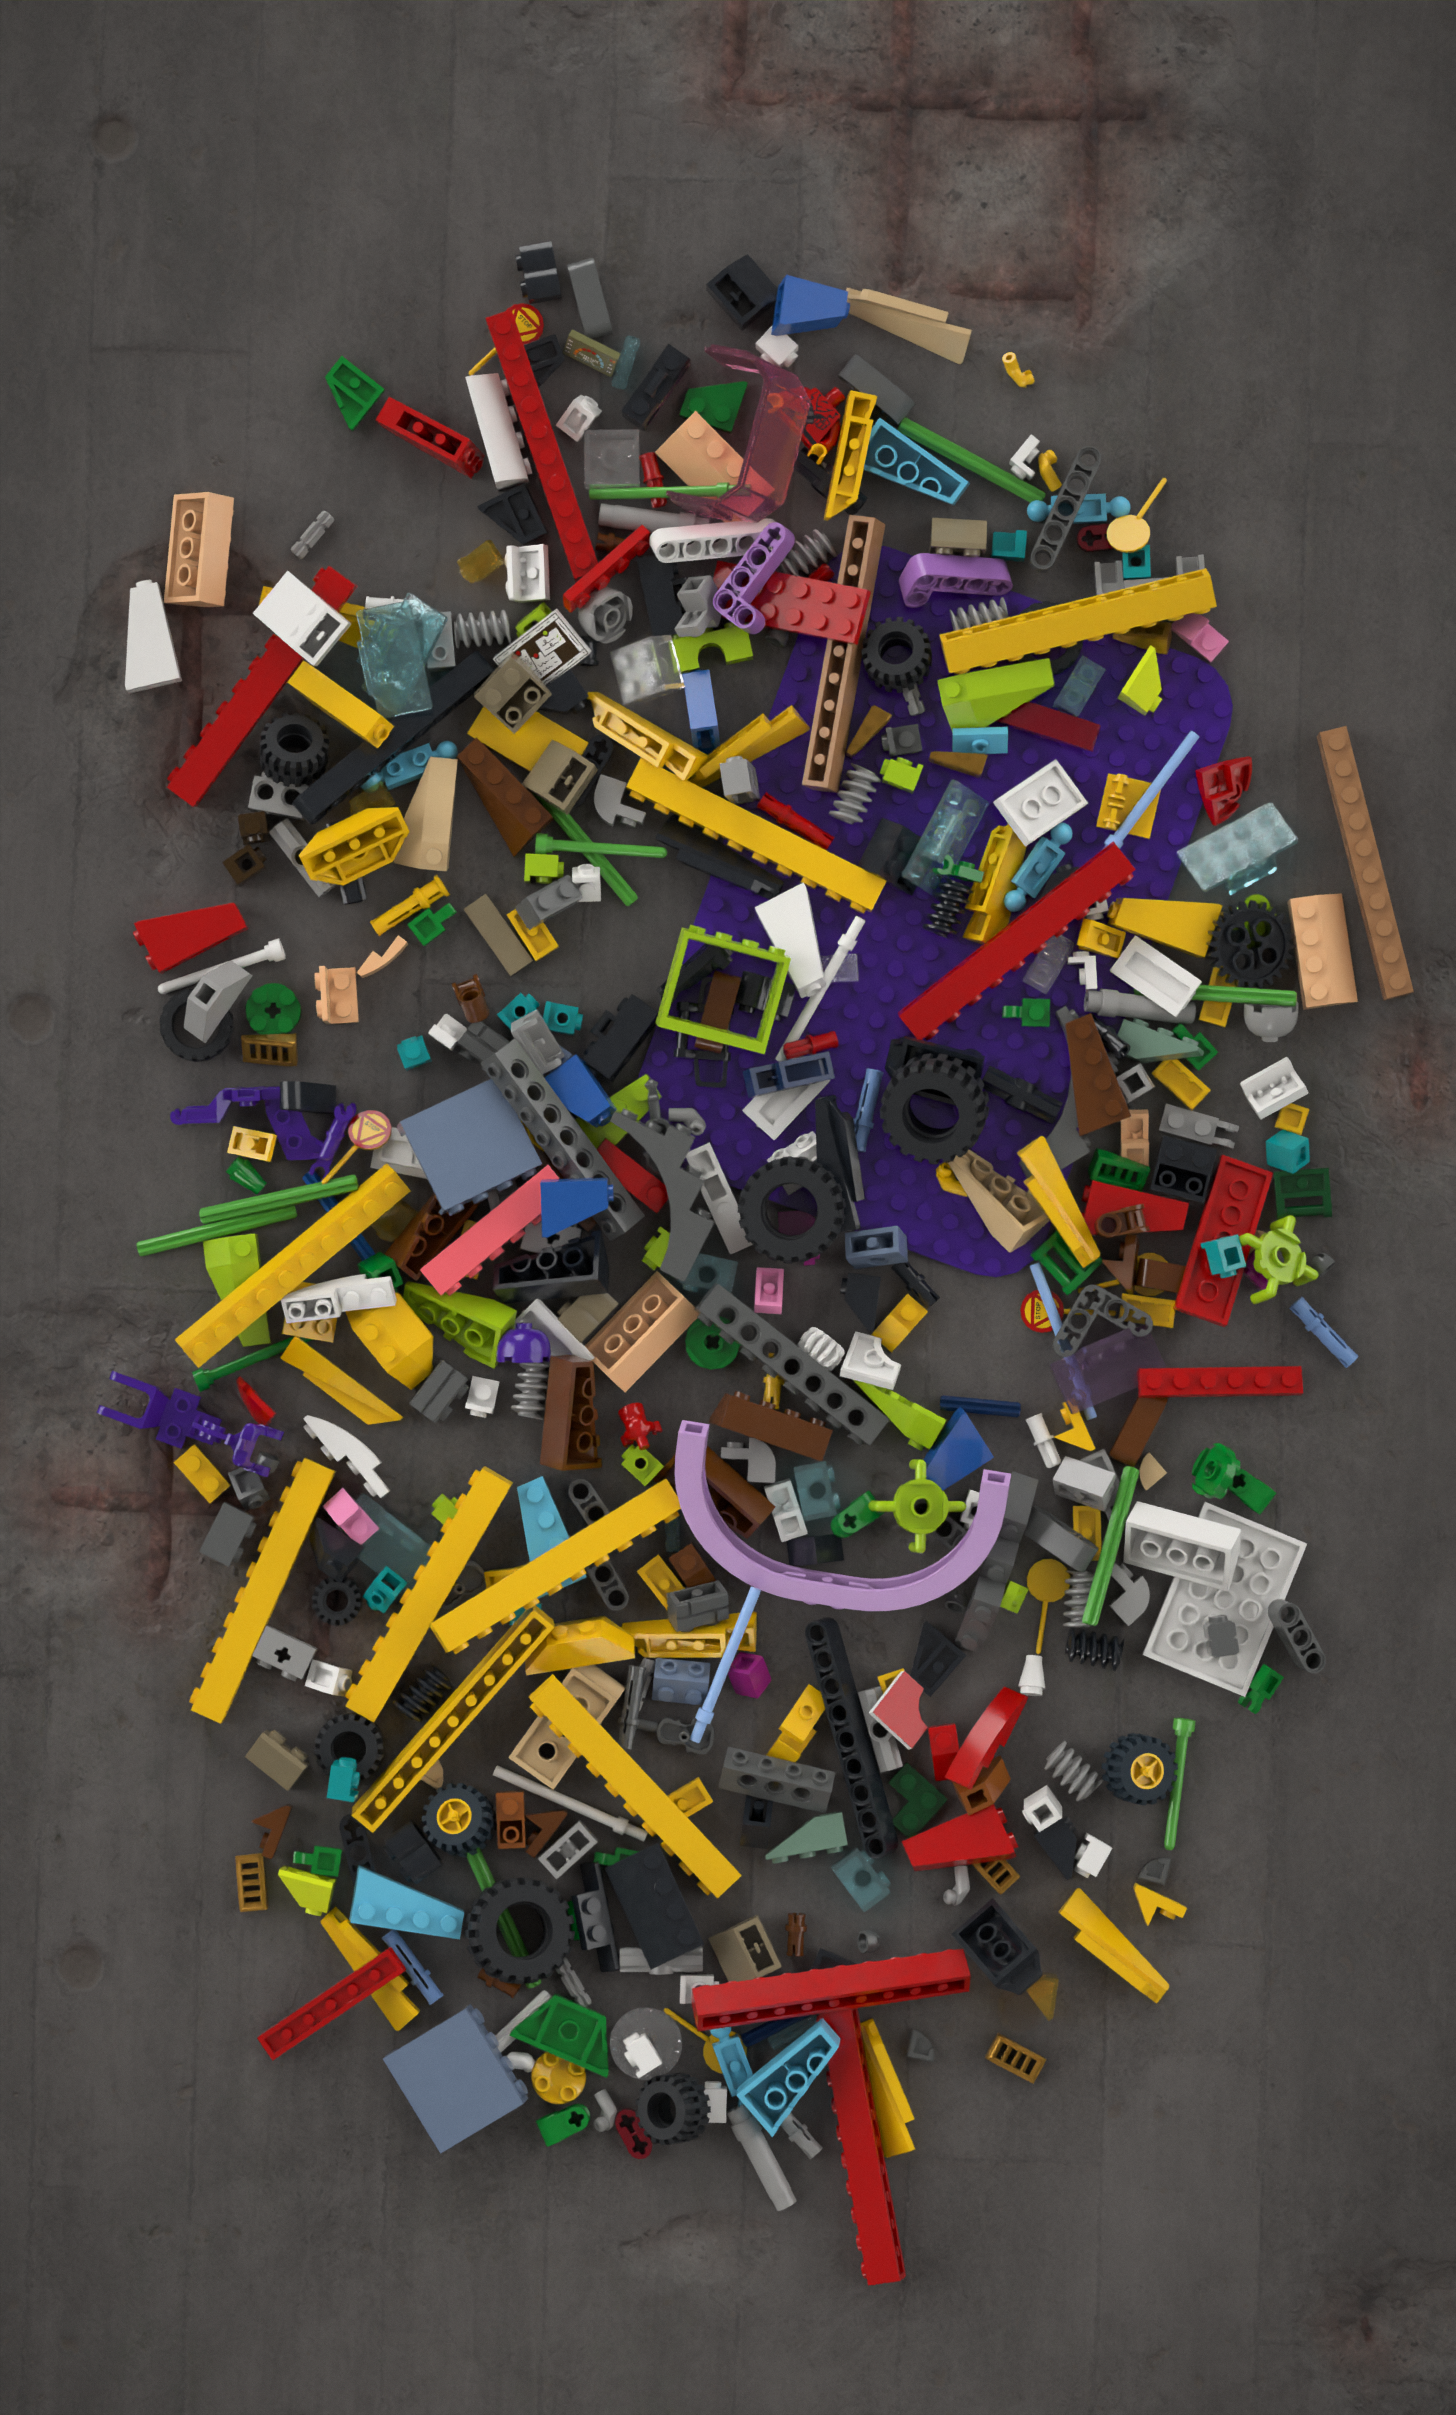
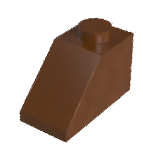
M690 1543L669 1557V1560L688 1588L717 1581L693 1543Z

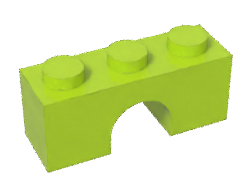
M732 622L724 624V629L714 631L713 627L706 628L705 632L698 637H679L676 634L670 636V641H666L673 677L689 673L693 670H700L698 656L707 647L720 649L724 654L726 665L753 660L748 633Z

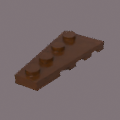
M1090 1013L1065 1023L1079 1135L1083 1136L1131 1117L1092 1014Z

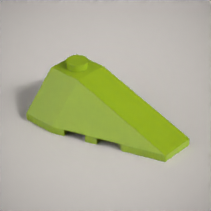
M1049 658L963 673L937 680L942 706L952 732L953 728L989 727L990 724L1001 717L1009 715L1012 710L1025 702L1028 703L1055 686Z
M258 1234L230 1236L203 1241L206 1269L221 1301L262 1267ZM267 1311L238 1335L243 1347L271 1343Z
M410 1281L405 1284L403 1299L420 1319L427 1324H435L445 1332L443 1337L449 1341L453 1338L465 1348L463 1352L470 1358L495 1369L498 1364L497 1345L504 1332L514 1328L517 1310L489 1298L461 1292H454L451 1296L445 1293L441 1296L433 1286Z
M853 1380L900 1432L910 1439L907 1444L920 1451L924 1447L931 1448L946 1419L916 1403L908 1401L889 1389Z

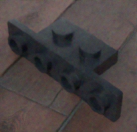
M599 1862L580 1864L585 1893L571 1896L581 1949L590 1950L596 1948L601 1972L620 1970L619 1953L616 1950L613 1936L614 1927L610 1921L609 1902L603 1885V1872Z

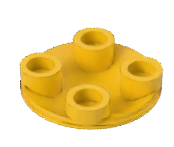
M545 2052L536 2060L532 2069L531 2079L536 2093L543 2100L552 2104H566L575 2100L583 2091L586 2083L585 2068Z

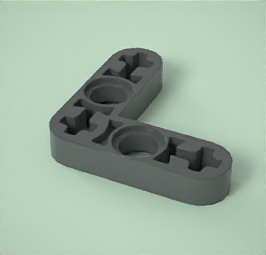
M1088 1285L1080 1292L1052 1343L1053 1350L1061 1357L1073 1355L1096 1315L1137 1337L1149 1334L1153 1327V1321L1147 1313L1100 1286ZM1093 1290L1098 1291L1097 1297L1100 1300L1098 1303L1093 1302L1089 1307L1090 1310H1094L1091 1316L1086 1310L1077 1308L1079 1302L1085 1306L1088 1300L1085 1293H1091ZM1113 1303H1119L1124 1308V1314L1119 1319H1114L1109 1315L1108 1309ZM1129 1309L1135 1312L1131 1317L1136 1320L1141 1319V1317L1146 1319L1145 1324L1148 1326L1146 1330L1141 1329L1137 1332L1134 1330L1136 1325L1128 1321L1127 1326L1122 1324L1128 1317ZM1076 1313L1083 1314L1087 1319V1323L1082 1329H1076L1071 1324V1317ZM1067 1326L1072 1332L1080 1334V1337L1077 1340L1073 1336L1070 1341V1345L1073 1346L1072 1350H1065L1063 1353L1060 1351L1061 1346L1058 1344V1340L1066 1339L1069 1333L1064 1332V1329Z

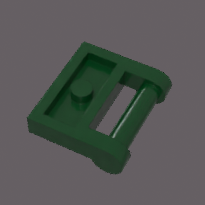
M1329 1168L1298 1170L1294 1174L1287 1171L1273 1172L1276 1220L1289 1215L1294 1217L1323 1215V1218L1332 1217ZM1322 1196V1204L1285 1207L1284 1199Z

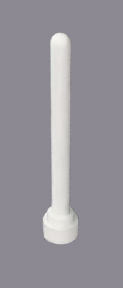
M278 938L269 941V945L264 946L263 950L231 961L244 968L267 959L269 962L273 960L278 962L286 959L282 943ZM227 962L162 983L158 986V991L161 994H167L196 984L203 975Z

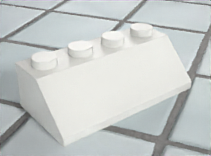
M498 373L465 377L497 491L528 483L527 475L532 474L528 458L522 459L520 449L525 446L521 432L515 433L513 422L517 421L513 405L508 407L505 396L510 395L506 379L500 381Z
M1137 1501L1126 1520L1123 1563L1228 1591L1240 1552L1242 1529Z

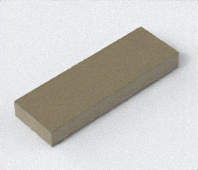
M484 894L464 908L468 917L511 977L533 962L487 894Z

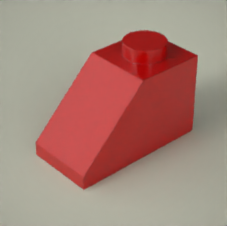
M955 1723L929 1726L927 1728L935 1782L948 1780L945 1778V1775L959 1751Z

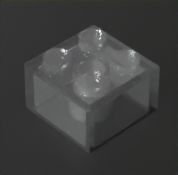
M639 429L584 430L585 490L640 487Z
M671 635L651 636L610 652L624 705L645 703L685 688Z

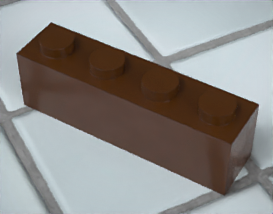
M477 737L457 756L513 857H515L536 837L537 833H540L553 821V816Z
M434 1193L384 1254L395 1260L396 1265L417 1281L423 1274L420 1269L442 1251L481 1202L474 1204L472 1200L463 1204L464 1209L450 1216L448 1212L440 1215L439 1211L442 1207Z
M573 1355L550 1356L540 1457L541 1465L561 1471L602 1468V1458H599L597 1453V1447L600 1446V1435L596 1434L595 1420L598 1419V1411L593 1407V1397L596 1395L594 1366L591 1360Z
M735 1391L734 1396L725 1393L709 1419V1423L819 1461L823 1460L833 1431L825 1428L826 1422L812 1417L809 1422L800 1419L801 1413L787 1408L784 1413L775 1410V1404L761 1399L758 1405L749 1401L751 1396Z
M707 1446L705 1460L706 1480L713 1503L728 1527L748 1539L774 1510L775 1506ZM674 1455L655 1476L653 1481L659 1483L667 1479L677 1495Z

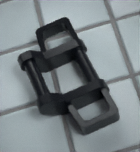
M705 977L701 981L698 1003L677 1002L678 1018L689 1020L690 1012H704L706 1004L702 1003L705 987L708 983L712 982L713 977ZM677 1032V1048H674L673 1057L694 1059L695 1084L698 1087L725 1088L727 1085L728 1061H731L729 1045L723 1044L721 1054L710 1051L687 1049L688 1034ZM699 1060L723 1061L722 1081L719 1083L701 1081Z

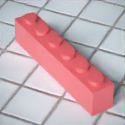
M549 1165L539 1171L420 1269L441 1296L445 1293L451 1296L462 1286L459 1281L467 1275L470 1279L483 1269L480 1264L487 1258H490L491 1261L496 1259L504 1252L502 1246L509 1240L514 1244L526 1234L523 1230L530 1223L536 1226L542 1221L540 1182L542 1179H560Z

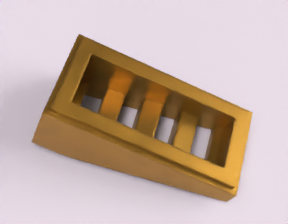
M1158 621L1152 627L1143 628L1138 626L1130 628V631L1124 634H1114L1113 632V639L1146 650L1151 645L1155 648L1156 653L1167 655L1172 640V623Z
M875 705L872 706L849 745L846 756L850 758L855 756L890 721L892 715Z
M934 751L930 753L929 762L979 778L988 755Z
M296 1033L241 1035L243 1062L297 1066ZM250 1044H255L256 1054H250ZM261 1045H266V1053H261ZM272 1046L277 1047V1053H272ZM282 1047L288 1048V1053H283Z
M262 1853L235 1856L240 1912L266 1910L269 1908ZM258 1862V1868L243 1869L242 1864ZM259 1873V1879L244 1880L243 1875ZM260 1885V1890L245 1891V1886ZM260 1896L261 1901L246 1903V1897Z
M1006 1860L989 1862L984 1868L980 1865L981 1863L972 1864L1000 1895L1020 1878V1875ZM1000 1862L1002 1866L990 1876L987 1872ZM1008 1870L1010 1874L998 1885L996 1880Z
M997 2033L985 2055V2059L1033 2084L1047 2060L1000 2033ZM1004 2043L1008 2046L1000 2059L996 2056ZM1012 2049H1015L1017 2052L1009 2064L1006 2060ZM1023 2053L1027 2057L1021 2068L1018 2069L1015 2066ZM1033 2058L1036 2060V2063L1030 2074H1027L1025 2070Z

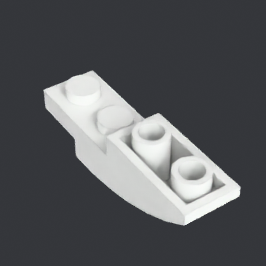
M710 1142L688 1152L686 1158L689 1165L702 1172L701 1177L706 1179L701 1192L730 1255L753 1245L751 1242L748 1243L744 1237L746 1235L744 1229L740 1228L738 1203Z
M366 1274L318 1283L289 1293L281 1299L286 1323L337 1318L344 1311L395 1306L397 1301L391 1276L367 1279Z
M310 1415L303 1418L307 1423L303 1426L313 1439L316 1437L320 1439L324 1444L321 1450L330 1461L335 1458L337 1462H340L347 1456L350 1460L346 1464L355 1475L362 1474L366 1479L363 1485L373 1497L378 1494L382 1498L390 1492L386 1484L374 1471L382 1462L363 1442L348 1431L326 1420Z

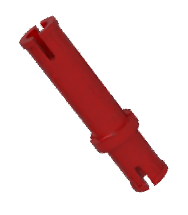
M767 792L757 805L758 808L777 819L776 822L781 825L783 823L824 850H827L835 838L792 810L791 805L787 804L786 806Z

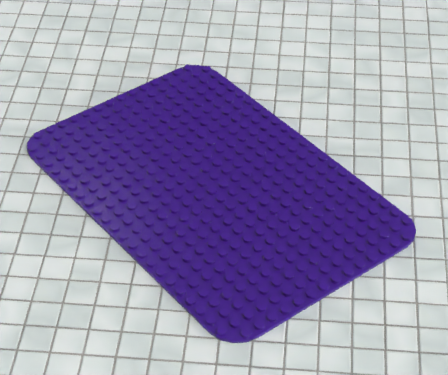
M882 546L867 632L870 628L875 630V624L879 621L881 624L886 623V618L891 617L892 621H896L897 617H903L904 622H907L908 619L913 620L915 627L919 624L929 638L932 652V667H929L930 673L928 677L923 676L924 682L920 686L917 684L921 695L919 700L923 701L925 712L911 716L907 707L909 702L905 701L903 693H897L896 689H892V692H887L884 685L881 689L875 685V681L871 682L862 658L846 751L872 706L875 705L892 715L890 721L855 756L850 758L846 756L845 752L839 791H847L842 786L843 781H852L846 775L849 770L856 771L851 766V763L872 771L881 779L880 782L871 783L876 789V793L867 792L866 794L872 799V802L862 803L868 810L867 813L858 812L863 822H854L851 825L829 814L830 811H839L833 805L834 801H843L837 795L838 793L812 790L802 785L827 639L798 634L768 717L769 721H771L792 705L809 726V731L752 761V765L756 768L760 799L767 792L786 806L787 804L791 805L792 810L835 837L826 851L856 866L882 818L905 826L937 847L913 895L910 896L885 884L871 913L867 910L864 914L855 911L849 907L851 902L843 898L838 902L826 896L827 890L816 886L815 889L806 886L812 908L823 972L839 947V939L842 934L847 933L855 917L858 916L865 920L862 929L855 939L857 941L852 951H848L799 1038L800 1040L809 1034L816 1036L830 1031L836 1033L838 1039L837 1048L816 1052V1054L829 1051L835 1078L830 1080L775 1140L769 1137L761 1128L757 1127L756 1123L742 1111L754 1098H748L743 1071L779 1062L775 1058L810 998L808 996L801 998L797 989H795L788 1018H781V1022H773L765 1054L729 1045L731 1061H728L727 1085L725 1088L698 1087L695 1084L694 1059L673 1057L674 1048H677V1031L656 1026L638 1079L648 1074L651 1079L658 1082L657 1090L662 1096L659 1100L661 1118L669 1121V1108H693L704 1119L706 1127L699 1136L691 1134L696 1138L689 1152L710 1142L729 1186L742 1190L750 1176L767 1164V1159L775 1151L791 1145L803 1134H808L812 1131L816 1134V1099L835 1095L837 1107L840 1111L848 1112L855 1119L866 1069L884 1072L873 1114L872 1123H874L873 1129H870L866 1152H858L865 1199L854 1202L860 1223V1229L854 1231L898 1226L907 1236V1250L973 1274L1000 1277L1016 1273L1034 1260L1030 1254L1046 1240L1052 1222L1046 1223L1026 1244L1009 1253L991 1235L968 1195L967 1197L946 1192L941 1188L936 1177V1169L944 1162L943 1159H940L938 1164H929V1159H923L921 1163L915 1161V1156L910 1153L907 1156L900 1153L901 1147L898 1144L893 1146L889 1141L890 1132L884 1133L882 1128L884 1119L880 1118V1108L883 1105L881 1099L891 1080L889 1074L884 1069L891 1039H898L904 1036L916 1038L901 1020L898 1012L982 946V944L963 938V934L974 912L965 908L966 904L959 905L965 911V914H956L961 924H952L951 927L957 931V934H948L947 937L949 939L922 928L923 924H932L926 916L927 914H936L930 906L932 903L940 904L934 896L936 893H944L938 887L939 883H948L944 878L959 882L971 889L974 883L935 874L932 871L933 868L942 869L944 866L943 860L936 858V854L950 855L955 865H958L959 861L975 864L974 869L978 870L992 830L999 825L1005 827L1008 824L993 802L1057 759L1088 804L1061 822L1068 824L1073 834L1068 843L1059 846L1066 854L1056 868L1071 864L1072 868L1077 866L1080 868L1105 847L1104 842L1109 835H1114L1116 832L1096 827L1108 773L1114 775L1123 774L1127 775V778L1152 783L1189 732L1193 731L1199 736V739L1161 788L1150 839L1127 834L1122 841L1123 846L1120 850L1136 869L1132 872L1134 877L1123 886H1120L1118 883L1110 890L1112 894L1106 899L1108 909L1117 898L1168 901L1203 803L1195 770L1218 762L1230 728L1233 704L1228 685L1214 667L1197 657L1169 648L1167 655L1156 653L1162 688L1158 696L1162 700L1154 713L1149 710L1144 716L1117 698L1147 650L1113 639V633H1109L1096 641L1083 640L1081 652L1074 664L1064 670V672L1053 675L1055 686L1029 701L1101 725L1092 752L1044 739L1039 735L1017 730L1009 725L993 722L989 727H1008V753L986 754L988 756L981 777L976 778L929 762L931 752H953V732L942 706L937 681L959 675L954 674V672L949 673L939 637L940 634L954 631L949 610H952L954 615L957 616L958 607H962L967 614L969 605L972 604L976 611H978L980 602H983L988 609L990 600H994L999 606L1000 598L1003 597L1008 617L1019 615L1021 611L1030 605L1042 602L1013 591L998 596L933 591L924 605L917 608L907 607L904 603L898 580L913 555ZM843 552L827 564L834 572V576L827 582L837 584ZM893 646L884 652L881 659L889 664H901L910 658L913 651L905 646ZM1057 646L1050 648V651L1044 654H1034V652L1030 654L1038 660L1049 658L1052 661L1062 656L1067 648ZM1005 659L997 661V664L991 667L983 668L977 666L970 668L969 672L1013 665L1019 662L1017 660L1008 661ZM918 724L922 752L889 757V751H883L881 735H885L886 727L896 728ZM897 757L911 761L913 763L911 767L917 768L918 764L923 765L913 794L882 782L884 775L879 773L885 758L895 761ZM760 800L737 805L808 841L783 823L781 825L776 822L777 819L758 808L757 805ZM1051 830L1041 837H1045L1050 841L1052 839ZM1041 837L1026 847L1023 863ZM724 839L723 844L727 846L728 840ZM732 849L782 880L784 884L780 894L802 884L800 882L801 877L793 873L791 877H788L776 870L777 865L769 861L766 865L751 858L753 853L745 849L742 852ZM711 876L693 925L705 928V933L709 935L721 932L733 936L732 941L742 943L743 939L758 942V948L769 950V947L773 946L755 910V907L769 899ZM1050 877L1035 898L1030 897L1028 894L1025 895L1026 904L1024 908L1018 912H1011L1009 924L1039 900ZM964 893L963 896L968 900L969 894ZM1092 904L1088 908L1092 909L1095 908L1094 904ZM1107 913L1103 914V919L1096 920V922L1110 926L1108 925L1110 918L1107 917ZM1074 918L1067 924L1069 927L1067 931L1057 938L1054 935L1045 941L1047 946L1036 955L1030 953L1024 958L1025 964L1015 972H1012L1011 969L1002 976L1004 980L993 989H990V987L986 988L980 993L982 998L972 1006L966 1004L959 1010L961 1014L949 1024L946 1021L937 1027L939 1032L928 1040V1042L960 1050L975 1049L985 1056L981 1079H983L989 1066H992L1013 1078L1018 1077L1038 1087L1039 1091L1063 1103L1053 1124L1027 1111L1025 1113L1006 1104L1004 1099L982 1089V1092L988 1093L989 1101L986 1106L989 1107V1113L977 1142L969 1150L991 1163L993 1170L1004 1178L1007 1175L1014 1178V1184L1026 1192L1029 1189L1023 1181L1027 1178L1018 1165L1022 1160L1017 1152L1038 1137L1044 1136L1046 1139L1061 1117L1069 1091L1071 1077L1069 1049L1065 1033L1055 1014L1056 1011L1066 1006L1068 1010L1074 1009L1079 1018L1093 1013L1105 1025L1113 1027L1117 1035L1123 1020L1126 1018L1122 1016H1116L1115 1018L1098 1016L1097 1013L1084 1011L1086 991L1085 985H1080L1079 969L1084 968V964L1067 965V958L1073 957V952L1084 951L1079 949L1077 945L1083 918L1078 921ZM1124 931L1126 935L1121 953L1129 945L1135 934ZM1137 936L1150 946L1152 945L1153 941ZM689 939L682 965L705 943ZM733 951L730 956L733 961L721 971L742 977L743 971H748L773 979L777 962ZM1089 952V956H1096V991L1102 988L1118 990L1119 993L1134 994L1133 987L1110 972V969L1118 960L1117 958ZM712 971L707 977H713L714 971ZM787 972L785 982L794 984ZM701 981L680 992L671 1005L668 1015L679 1017V1011L676 1010L677 1002L698 1003ZM708 983L705 987L702 1004H706L711 983ZM1023 998L1050 999V1027H1021V1018H1002V1007H1021ZM734 1004V1015H731L730 1031L756 1038L763 1012L755 1010L754 1014H748L739 1011V1005ZM690 1012L689 1020L701 1023L703 1013ZM688 1035L687 1049L707 1051L694 1047L697 1037ZM699 1060L701 1081L716 1083L722 1081L723 1061ZM914 1094L911 1096V1109L916 1118L923 1124L932 1128L942 1129L957 1123L959 1119L957 1106ZM649 1111L640 1120V1122L645 1124L648 1120H650ZM669 1122L670 1125L675 1127L678 1123L686 1126L683 1122ZM685 1158L681 1166L686 1169L687 1165H689L687 1158ZM1073 1163L1061 1169L1066 1182ZM780 1186L768 1198L770 1201L817 1217L816 1200L812 1193L804 1187L788 1195L784 1187Z

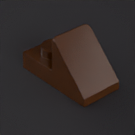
M1128 1235L1125 1238V1242H1121L1119 1258L1123 1259V1261L1101 1260L1106 1269L1125 1291L1134 1295L1140 1244L1137 1235Z
M286 1804L251 1821L271 1829L270 1834L265 1832L259 1848L264 1849L261 1856L269 1859L274 1858L293 1805Z
M565 1809L525 1814V1817L542 1829L540 1832L534 1830L527 1839L526 1844L529 1847L525 1852L535 1858L567 1816L568 1812Z

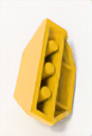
M398 807L367 808L317 832L299 854V857L310 880H319L344 886L393 862L410 831Z
M395 1292L397 1299L395 1306L345 1311L352 1330L388 1374L412 1390L433 1372V1335L399 1293Z
M606 1616L554 1623L553 1630L525 1660L526 1675L633 1659L635 1658V1640L631 1634Z

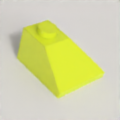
M1151 645L1117 698L1144 716L1149 710L1154 713L1162 700L1158 696L1162 688L1156 650Z
M285 1865L279 1869V1877L299 1906L306 1908V1913L321 1916L322 1912L327 1913L329 1911L337 1881L336 1878L312 1874L311 1872Z

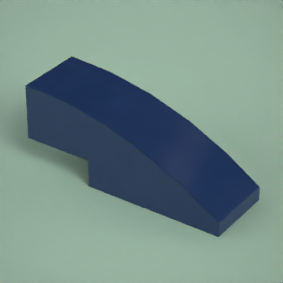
M829 1051L749 1068L743 1071L748 1098L835 1078Z

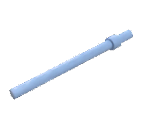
M1189 732L1114 835L1110 834L1104 842L1105 847L1113 841L1119 849L1123 846L1122 841L1199 739L1195 732Z
M1040 1262L1030 1265V1269L1056 1336L1062 1326V1321ZM1068 1337L1065 1340H1058L1061 1352L1064 1353L1065 1350H1072ZM1074 1354L1069 1357H1063L1075 1387L1073 1392L1076 1401H1080L1086 1420L1097 1417L1090 1399L1092 1395L1090 1388L1084 1383Z
M751 1586L704 1704L697 1711L695 1716L697 1721L689 1738L696 1743H700L707 1724H710L714 1716L712 1711L761 1590Z

